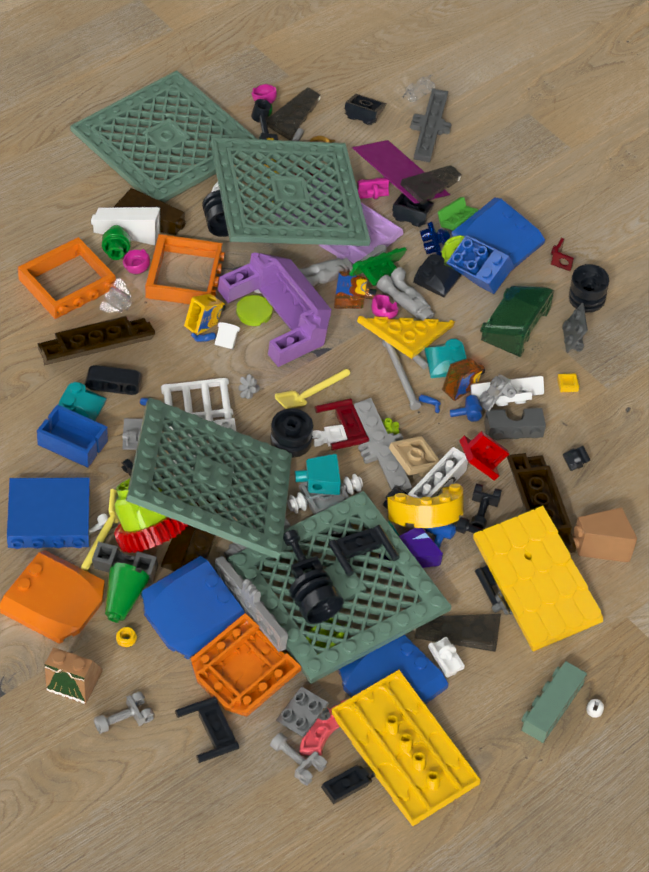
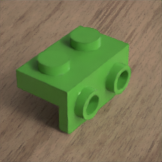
M460 197L438 211L440 225L443 228L454 231L475 214L478 209L466 206L465 198Z

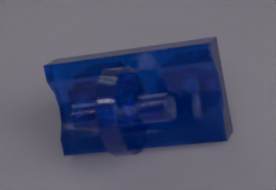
M433 222L427 223L428 228L420 231L423 242L432 240L423 244L427 255L436 252L437 255L442 256L439 243L445 245L446 241L450 239V233L443 229H439L436 233Z

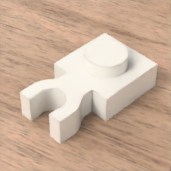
M343 425L324 427V431L314 430L312 434V439L319 438L314 439L315 447L321 446L324 443H327L329 447L330 443L347 440Z

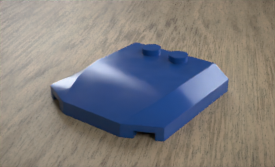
M495 197L451 233V237L468 235L508 255L514 265L513 269L545 243V239L539 229L503 199Z
M202 556L144 589L141 593L144 604V616L167 648L173 652L177 651L183 654L186 659L193 657L245 613L208 560Z
M405 635L338 669L343 689L350 697L355 696L397 670L401 671L424 704H427L448 689V682L443 673Z

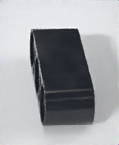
M93 365L88 369L85 386L93 391L136 395L140 390L142 374L137 370Z

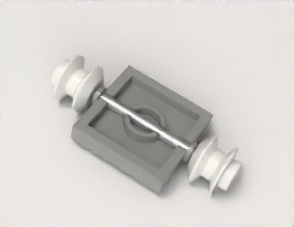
M356 474L352 475V479H349L347 476L344 477L343 484L340 485V495L308 492L307 482L299 484L301 493L298 492L295 498L293 495H290L287 504L290 511H294L295 514L298 513L300 508L306 511L308 504L315 515L348 499V494L353 495V490L360 493L363 482L361 477H357Z

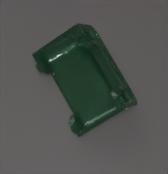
M511 286L506 288L502 301L488 322H484L481 327V341L521 357L525 350L523 349L524 343L529 341L530 334L542 316L547 317L550 312L554 290L548 287Z

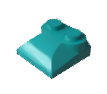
M449 339L443 345L424 349L431 378L467 376V357L464 345L460 340Z
M73 382L67 386L58 405L96 421L107 398L86 390L85 385L80 382Z

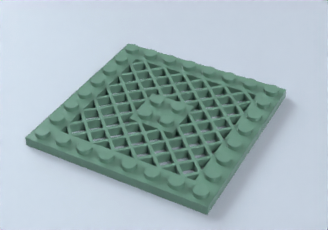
M177 70L70 126L72 133L133 188L161 202L172 199L216 174L212 150H209L211 148V137L257 139ZM195 156H205V158H198ZM146 160H155V162H147ZM158 161H167V163H158ZM170 162H179V164H170ZM182 163H190L191 165H182ZM155 178H164V180H155Z
M211 137L210 144L230 242L370 245L371 240L345 143Z
M149 397L145 406L126 501L278 559L282 551L292 454L286 450L271 446L266 442L256 440L251 436L238 433L231 428L223 427L213 421H208L195 414L183 411L178 407L170 406L160 400Z
M364 491L284 530V533L289 530H297L300 536L298 543L301 549L308 550L307 556L305 555L306 559L312 558V551L322 553L319 561L322 567H327L323 570L328 573L329 578L333 581V586L338 589L344 599L342 608L351 609L350 615L340 613V611L332 617L334 618L333 624L326 622L315 625L308 624L304 618L294 616L295 610L299 611V607L294 602L283 601L285 595L290 596L289 589H287L288 584L295 582V579L290 577L291 565L294 564L295 560L298 561L294 551L293 553L289 552L293 550L292 547L287 546L284 540L282 542L281 555L276 561H271L275 558L250 548H246L226 558V561L232 564L233 569L238 575L242 576L243 580L250 579L252 584L261 593L260 601L264 603L269 613L275 616L279 625L285 628L288 633L286 649L301 666V671L310 684L451 611L450 603ZM349 524L360 525L359 530L348 528ZM376 525H381L400 556L398 560L393 561L385 547L381 545L379 549L367 552L366 556L358 555L350 558L349 564L355 573L349 577L337 558L335 561L325 560L326 554L335 556L331 548H328V543L331 540L340 539L332 537L333 531L342 533L343 538L347 534L352 535L361 532L363 526L367 530L374 528ZM316 540L326 542L324 547L314 544ZM371 552L380 553V559L370 557ZM281 557L291 559L290 564L281 563ZM353 561L364 562L363 567L354 566ZM368 563L378 565L377 570L368 569ZM264 566L274 568L272 573L262 570ZM381 567L392 568L391 573L383 572ZM278 569L288 571L286 576L276 573ZM312 569L304 570L303 573L312 571ZM364 576L375 577L374 582L363 580ZM265 579H270L269 585ZM378 579H387L389 583L388 585L378 583ZM274 581L284 582L283 588L273 586ZM392 582H402L403 586L402 588L392 586ZM407 584L411 588V590L406 589ZM366 588L372 589L371 594L366 593ZM375 590L385 591V597L374 595ZM275 593L281 594L279 599L277 598ZM389 593L400 594L399 600L388 598ZM403 597H414V602L403 601ZM358 598L369 600L368 606L357 604ZM372 601L383 603L382 609L371 607ZM386 605L397 606L396 612L385 610ZM285 608L291 609L290 615ZM355 610L366 612L365 617L354 616ZM369 613L380 615L379 621L368 619ZM337 620L348 621L347 627L336 625ZM352 622L362 624L361 630L351 628ZM296 623L302 624L301 630L296 625ZM306 625L317 626L315 633L304 631ZM320 628L330 630L329 636L319 634ZM334 631L345 633L344 639L333 637ZM306 636L313 640L312 644L308 642ZM316 641L326 642V648L316 647ZM331 642L335 643V646L330 648Z

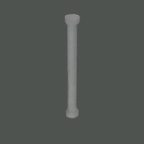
M382 340V344L387 348L410 401V409H419L421 403L416 399L395 348Z

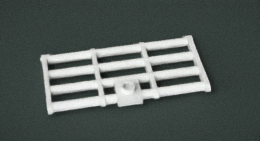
M228 378L164 384L161 386L165 404L173 406L171 392L183 391L186 412L195 414L208 421H213V418L224 417L225 419L213 422L236 431L235 419L232 418L233 409L230 406L227 386L229 384ZM220 386L223 409L212 410L209 387ZM201 388L204 412L193 413L190 390Z

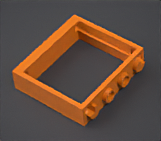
M159 234L145 285V298L190 304L192 297L212 294L216 297V290L214 288L218 287L219 277L217 275L221 274L222 264L220 262L224 261L225 252H222V243ZM164 252L215 258L207 292L156 285Z
M79 237L18 267V277L21 283L54 319L66 315L70 311L80 308L84 304L116 288V276ZM80 255L98 273L101 279L55 301L35 277Z

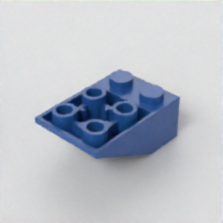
M468 235L464 237L447 261L450 267L492 294L496 293L514 267L508 255Z

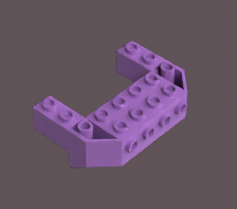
M254 252L251 254L249 264L219 277L218 291L227 303L258 289L290 328L291 331L270 340L268 355L277 367L324 345L332 309L291 259Z

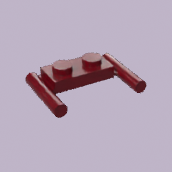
M351 398L315 406L316 413L335 410L339 424L344 427L347 440L330 443L332 451L369 442V438L366 435Z

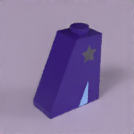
M414 528L399 536L422 568L438 567L441 565L443 553L423 528Z

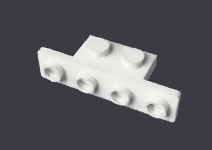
M543 376L510 379L511 382L509 384L516 390L515 396L509 398L501 394L495 404L497 406H506L508 402L523 404L526 403V400H532L533 395L544 394ZM490 382L471 384V395H475L479 399L481 394L485 391L487 392L491 386Z

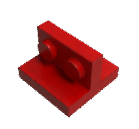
M483 431L473 440L464 435L459 442L467 461L495 481L500 476L496 467L509 455L508 450Z

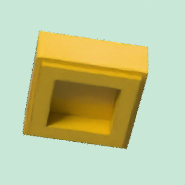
M576 373L558 374L557 381L560 392L579 391Z

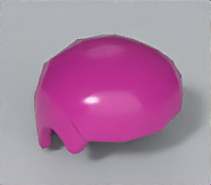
M263 84L253 88L251 94L254 101L264 99L272 104L277 97V90L272 85Z
M144 249L129 251L123 259L125 269L132 274L143 273L150 265L149 254Z
M379 294L373 297L371 310L376 317L392 319L398 314L397 302L392 304L389 296Z

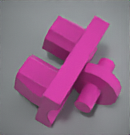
M381 177L357 181L360 199L372 197L373 199H378L381 196H389V180Z

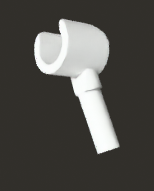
M107 514L98 516V524L89 529V535L102 529L108 520Z

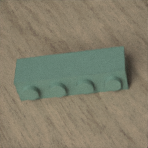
M567 661L564 662L562 667L558 666L552 675L553 680L551 682L547 681L542 689L544 693L541 697L537 696L532 703V710H527L521 721L524 722L522 731L544 743L584 685L587 673Z

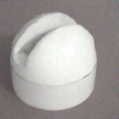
M592 699L589 701L586 711L591 717H600L604 710V704L601 700ZM594 705L598 706L597 711L593 710Z

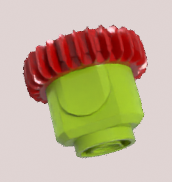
M130 478L116 487L118 497L115 502V511L121 524L115 529L114 535L118 546L123 552L136 553L137 551L149 550L152 547L156 548V546L170 541L171 538H176V535L181 534V531L187 527L188 524L126 501Z

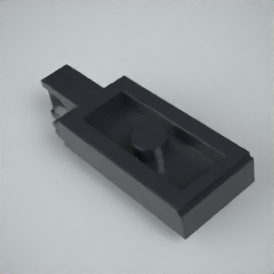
M356 765L324 782L321 788L334 805L372 783L371 778L375 777V773L369 766L363 768Z

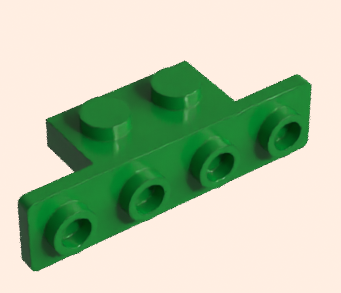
M405 247L395 248L391 252H383L379 256H371L364 261L359 260L353 264V269L349 274L352 277L364 273L371 284L376 286L381 277L384 275L391 276L392 272L397 268L393 263L401 260L407 249Z

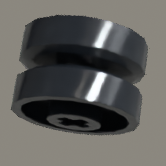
M290 408L277 412L271 423V446L286 450L292 454V458L306 454L312 444L314 427L312 418L300 409Z

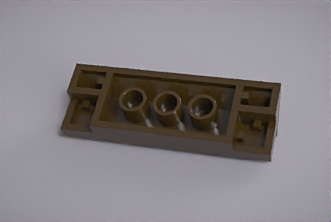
M127 316L57 332L55 333L54 340L37 344L45 366L151 340L155 336V330L150 321L147 322L145 318L129 321Z
M526 453L508 455L507 460L525 511L528 512L543 506L558 530V534L569 553H574L576 545L571 534L572 526L550 465H546L543 455L527 457Z
M187 525L185 530L181 531V534H177L176 538H172L161 567L176 571L199 556L207 560L216 535Z

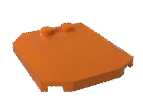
M43 550L35 556L5 593L0 603V613L60 644L63 642V639L71 635L74 637L80 634L103 603L105 580Z
M246 613L191 657L197 683L211 697L215 696L222 708L248 717L302 670L301 666L288 653L279 652L270 640L260 631L259 626Z

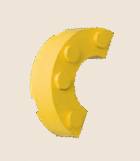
M450 484L449 487H443L442 494L432 498H415L404 493H397L392 497H387L388 519L402 526L410 523L414 524V528L440 527L458 521L459 515L463 516L464 493L463 487L460 484Z

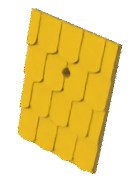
M543 506L473 534L476 545L533 652L603 622L604 617L601 614L600 608L588 590L586 582L574 564L568 549L558 534V530Z
M400 670L332 708V715L335 717V721L352 741V745L375 773L376 778L412 826H415L421 820L426 819L437 812V810L442 809L455 799L480 785V778Z

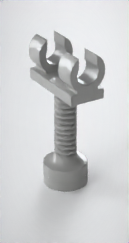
M136 692L133 695L127 696L126 704L129 709L108 718L104 717V715L94 718V723L97 731L102 734L109 731L110 725L134 716L139 726L143 725V723H149L154 719V713L151 708H146L139 712L137 707L145 702V697L142 692Z
M278 733L271 741L270 746L277 752L283 750L300 765L295 770L294 777L307 786L313 778L307 769L313 764L318 771L322 772L327 767V761L318 755L316 751L307 759L303 758L302 755L287 744L288 738L282 733Z

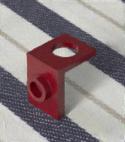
M561 237L558 245H554L552 248L551 265L571 271L574 258L561 253L564 244V238ZM559 259H566L569 264L563 265Z

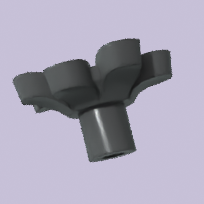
M500 590L495 596L497 603L492 606V610L494 613L502 610L505 615H511L513 613Z

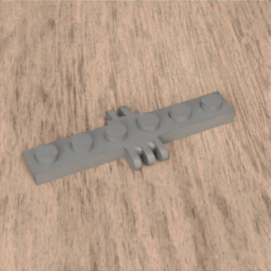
M371 398L353 404L369 438V442L358 446L364 463L368 464L378 460L391 491L394 487H397L409 493L412 490L409 479L403 467L389 449L391 442L403 440L402 434H387Z
M223 556L216 558V573L239 602L244 612L259 626L279 652L285 650L288 633L285 628L279 625L275 616L269 613L264 603L260 601V591L256 589L250 579L243 580L242 576L236 573L232 564L227 562Z

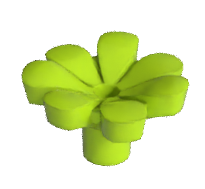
M386 418L385 421L382 420L387 434H400L398 422H392L391 418Z

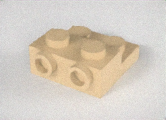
M422 436L391 442L389 446L390 451L408 475L419 473L421 477H425L440 461Z

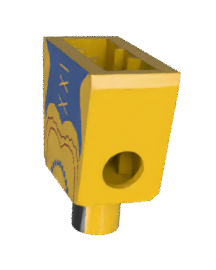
M212 294L192 297L184 326L196 335L212 328L218 323L221 312L225 310L224 302Z

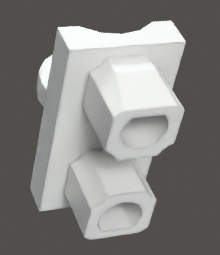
M447 637L438 642L429 643L428 648L445 677L453 676L458 671L464 669L465 665L458 656L456 647L450 643Z

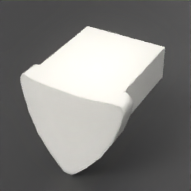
M218 323L217 327L219 329L214 345L233 350L240 328L228 323Z

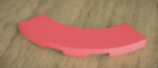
M327 708L330 712L329 719L320 720L318 718L304 738H302L300 755L310 756L316 751L318 755L322 756L325 742L340 727L332 715V708Z

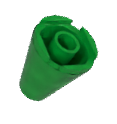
M115 563L114 567L111 565L105 615L108 617V620L115 623L125 620L150 580L149 575L142 570L139 573L135 571V566L125 563Z

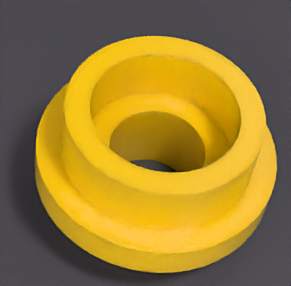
M123 627L117 632L116 642L120 646L130 647L136 643L137 635L132 628Z

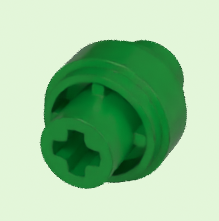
M119 225L111 226L103 234L102 249L110 259L119 260L130 250L131 239L123 227Z

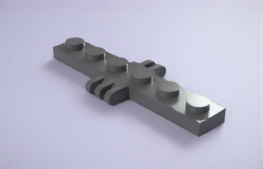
M432 88L425 115H413L410 128L420 131L414 160L430 163L437 135L450 133L452 124L442 119L448 91Z

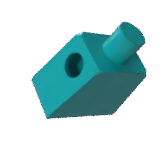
M337 454L307 459L306 470L295 471V482H307L308 492L340 495L341 481Z

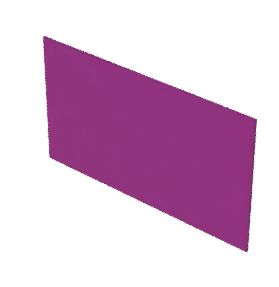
M389 140L352 147L414 203L451 195Z

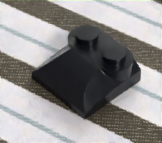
M355 93L345 103V114L351 120L358 119L366 125H372L377 122V118L386 107V103Z
M401 193L393 204L392 216L399 222L406 221L413 226L421 227L426 224L427 217L434 203L430 201L414 203Z
M432 254L419 267L413 283L445 298L462 274L445 264L442 256Z

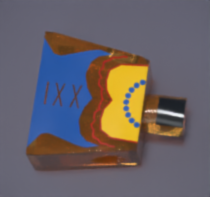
M339 271L334 308L362 309L364 307V300H373L377 289L366 288L367 279L365 277L357 275L351 277L349 273Z
M471 358L450 364L442 390L453 401H456L471 391V384L479 382L480 376L485 373L484 366L477 364Z

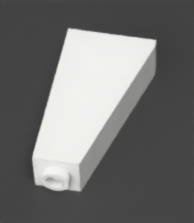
M98 208L96 214L92 215L91 225H93L94 233L104 234L111 226L119 225L129 234L132 241L156 245L158 235L160 234V208Z

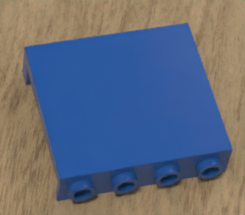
M10 478L7 520L8 548L89 547L90 478Z

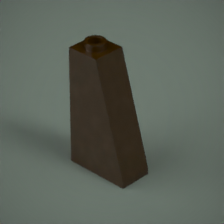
M130 188L113 207L160 208V232L176 235L186 224L185 212L133 188Z

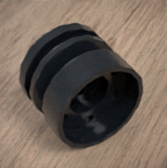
M216 190L204 198L202 207L209 232L218 237H227L229 235L220 190Z
M584 264L576 268L572 274L569 291V302L577 309L584 303L585 312L600 310L606 301L610 282L608 273L600 266L593 264Z
M322 569L312 570L303 574L295 580L289 589L291 598L294 600L295 605L299 607L300 613L308 624L315 625L329 620L340 611L344 604L343 597L338 589L333 586V581L329 578L328 573Z

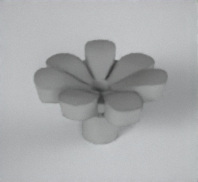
M250 374L246 378H240V382L243 384L239 385V391H242L240 393L241 398L251 399L253 393H257L260 389V386L257 385V380Z

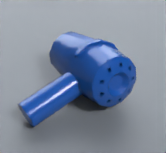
M475 395L467 396L465 408L450 410V416L467 415L469 421H479L482 417V407L478 397Z
M449 524L426 528V531L436 536L434 543L440 548L444 538L451 540L454 537L456 526Z

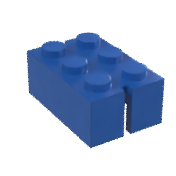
M57 404L48 415V419H45L37 429V442L39 446L88 468L96 458L97 452L99 453L108 442V427Z

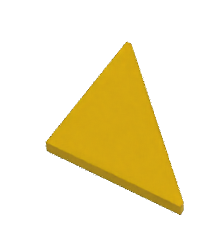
M359 316L357 319L359 324L411 359L451 329L455 323L453 320H449V322H438L439 320L437 319L415 321L413 320L414 318H399V320L388 319V317L375 316L374 318Z

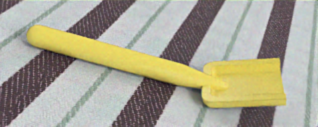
M344 369L307 389L300 395L296 391H287L275 394V399L285 409L305 406L307 404L305 398L349 376L350 370Z
M110 489V517L102 527L81 566V569L88 571L92 564V558L98 541L103 543L113 523L117 524L119 522L115 511V502L118 497L115 489Z

